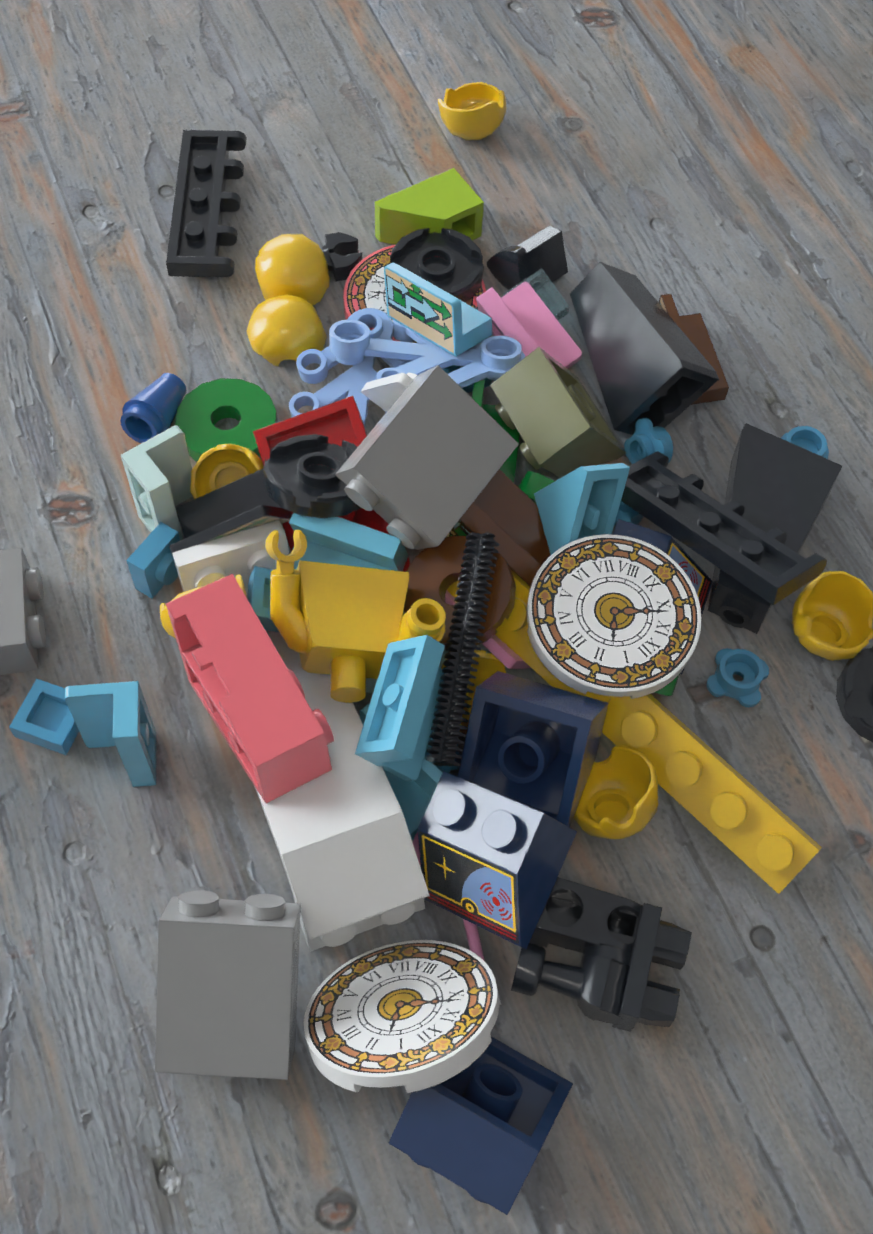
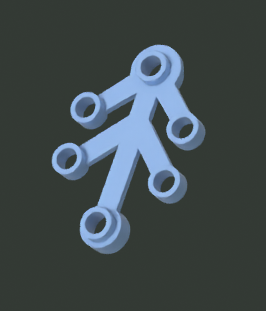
M374 308L361 309L354 312L347 319L361 321L369 328H374L370 331V338L392 340L394 334L392 321L381 310ZM329 345L322 351L316 349L303 351L298 356L296 364L302 381L308 384H318L326 379L328 370L339 364V362L331 353ZM365 356L361 363L353 365V367L314 394L311 392L295 394L289 402L291 417L303 414L297 412L303 406H312V410L342 400L347 396H354L365 426L369 398L362 394L361 390L367 382L376 380L377 372L374 370L375 357ZM380 357L393 368L410 362L409 360ZM309 364H320L315 370L305 369Z
M393 319V337L399 341L370 338L369 327L357 320L338 321L329 329L330 351L341 364L356 365L361 363L365 356L410 361L396 368L390 367L380 370L376 375V380L399 373L419 375L437 365L442 369L456 365L464 367L448 375L461 388H464L485 378L496 381L525 358L521 344L508 336L486 338L455 357Z

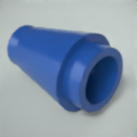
M164 373L127 401L122 408L123 415L120 420L125 433L134 441L142 444L169 429L177 413V408L187 391L184 382L172 373Z

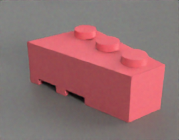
M233 573L166 603L189 683L264 802L268 803L331 771L332 767L327 745L334 742L332 730L325 716L318 708L313 711L311 710L298 678L291 669L286 667Z

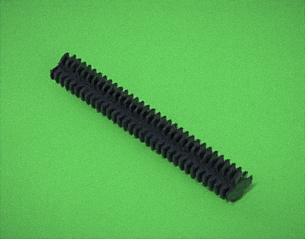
M472 532L466 536L468 541L464 545L466 546L463 551L465 555L462 557L464 562H462L461 567L463 568L460 570L462 575L458 578L461 582L457 585L459 589L456 591V595L458 596L454 600L457 603L453 606L456 610L452 612L454 617L451 619V623L453 624L449 627L452 631L448 634L450 639H448L447 644L449 646L445 649L448 653L444 655V658L447 660L443 662V665L446 667L441 671L445 674L440 677L443 681L439 684V687L442 689H439L437 693L441 696L436 698V701L440 703L435 705V708L438 710L434 712V716L437 718L432 720V723L436 725L431 727V730L434 732L430 734V738L433 740L428 742V745L432 747L427 749L430 755H427L425 758L436 766H461L454 759H462V756L456 754V751L463 752V749L457 747V744L465 743L459 740L458 737H466V734L459 732L460 729L467 730V727L461 725V722H468L467 719L462 717V714L470 715L469 712L463 710L464 707L471 708V705L465 703V700L472 701V698L466 696V693L474 692L468 689L467 686H475L474 683L469 681V678L476 679V676L470 674V671L477 672V669L471 667V664L478 665L479 662L472 658H480V655L476 654L474 650L481 651V648L475 645V643H482V641L476 638V636H483L484 634L477 630L485 629L484 626L479 624V622H486L480 615H487L481 608H488L489 606L482 602L490 601L489 598L484 596V594H491L485 587L492 588V585L486 582V580L493 581L494 578L487 574L495 573L489 566L496 567V564L490 560H497V557L491 553H498V550L492 546L498 547L500 545L493 538L496 535L488 532L483 534Z

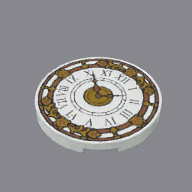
M611 534L593 535L564 545L542 564L535 575L528 596L527 632L540 661L564 684L584 694L589 691L606 696H630L633 699L654 693L673 681L684 669L699 640L701 608L696 590L687 574L662 550L647 542L628 536Z
M412 940L388 944L365 952L331 973L317 988L308 1003L304 1016V1033L312 1060L318 1070L328 1080L354 1092H359L362 1086L380 1088L405 1085L406 1092L411 1093L442 1083L471 1065L492 1042L490 1033L496 1023L501 1005L496 979L490 967L481 957L464 947L448 942Z

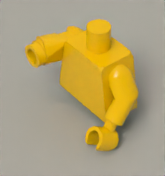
M278 530L272 531L267 537L265 544L267 553L277 561V569L271 571V620L288 647L299 653L303 670L308 673L331 675L330 697L344 703L363 700L366 697V678L378 679L388 643L428 635L438 642L442 640L445 633L446 614L443 607L437 601L429 598L419 599L403 615L409 583V572L302 560L299 561L297 570H295L294 561L303 557L307 549V540L301 530H294V549L286 556L278 548Z

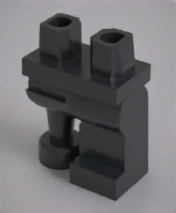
M557 877L527 949L521 947L511 991L533 996L537 992L538 985L576 999L579 1008L588 1018L613 1024L612 1027L628 1032L632 1031L637 1022L651 1026L670 1027L676 1017L680 989L649 981V970L651 962L681 970L686 962L692 932L670 922L660 920L662 907L644 903L642 906L633 900ZM551 944L583 953L580 967L545 961L546 950L544 947L547 948V945Z

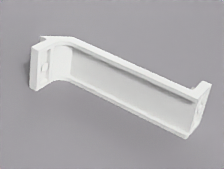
M276 520L173 552L172 555L183 592L206 586L233 573L234 577L239 574L242 576L246 594L248 595L249 576L255 566L272 570L277 569V561L269 556L265 546L266 539L272 531L278 530V548L280 552L285 556L289 555L286 534L280 521ZM266 630L286 667L291 669L298 678L311 710L313 711L318 708L323 713L334 737V742L327 745L332 767L331 771L268 803L264 802L256 789L281 856L295 903L301 904L300 923L311 952L325 946H340L350 941L356 934L383 924L394 925L401 923L411 917L413 913L425 909L424 898L430 895L403 811L383 768L355 755L363 724L354 704L338 702L330 697L331 675L308 673L303 670L299 653L288 647L279 632Z

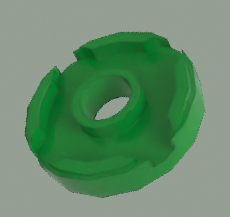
M220 378L202 383L186 394L177 408L175 425L179 426L185 434L189 456L196 462L204 452L215 448L219 444H235L249 448L261 457L253 431L278 423L275 406L271 397L258 385L245 380ZM224 418H233L239 421L237 426L228 430L219 429L214 426L219 420Z

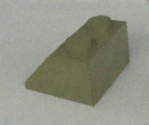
M540 347L490 385L500 401L495 405L497 413L510 429L515 430L517 428L524 440L519 445L520 450L536 470L543 467L554 475L562 477L581 466L601 465L617 460L626 454L578 377Z

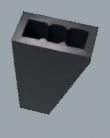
M599 262L570 293L614 430L633 435L636 431L637 420L642 418L651 420L653 427L660 426L665 428L719 380L715 369L636 275Z
M746 423L741 431L731 460L724 505L732 500L742 504L745 507L742 517L766 533L775 527L779 528L787 534L784 545L799 554L831 492L842 465ZM715 566L708 611L720 616L724 622L733 627L745 628L757 634L772 604Z

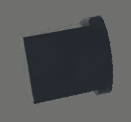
M548 226L519 245L506 247L496 253L487 261L486 265L501 285L509 291H512L523 282H528L535 292H538L568 273L562 231Z

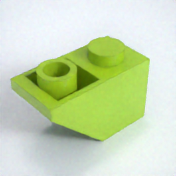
M452 168L375 201V237L379 242L396 245L402 237L416 230L429 228V233H441L442 228L455 230L468 236L471 240H475L482 236L484 201L462 176Z

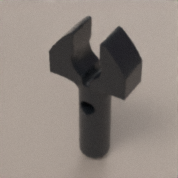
M340 232L325 234V245L321 249L327 261L328 271L333 273L335 281L347 280L351 271L362 260V252H359L358 239Z

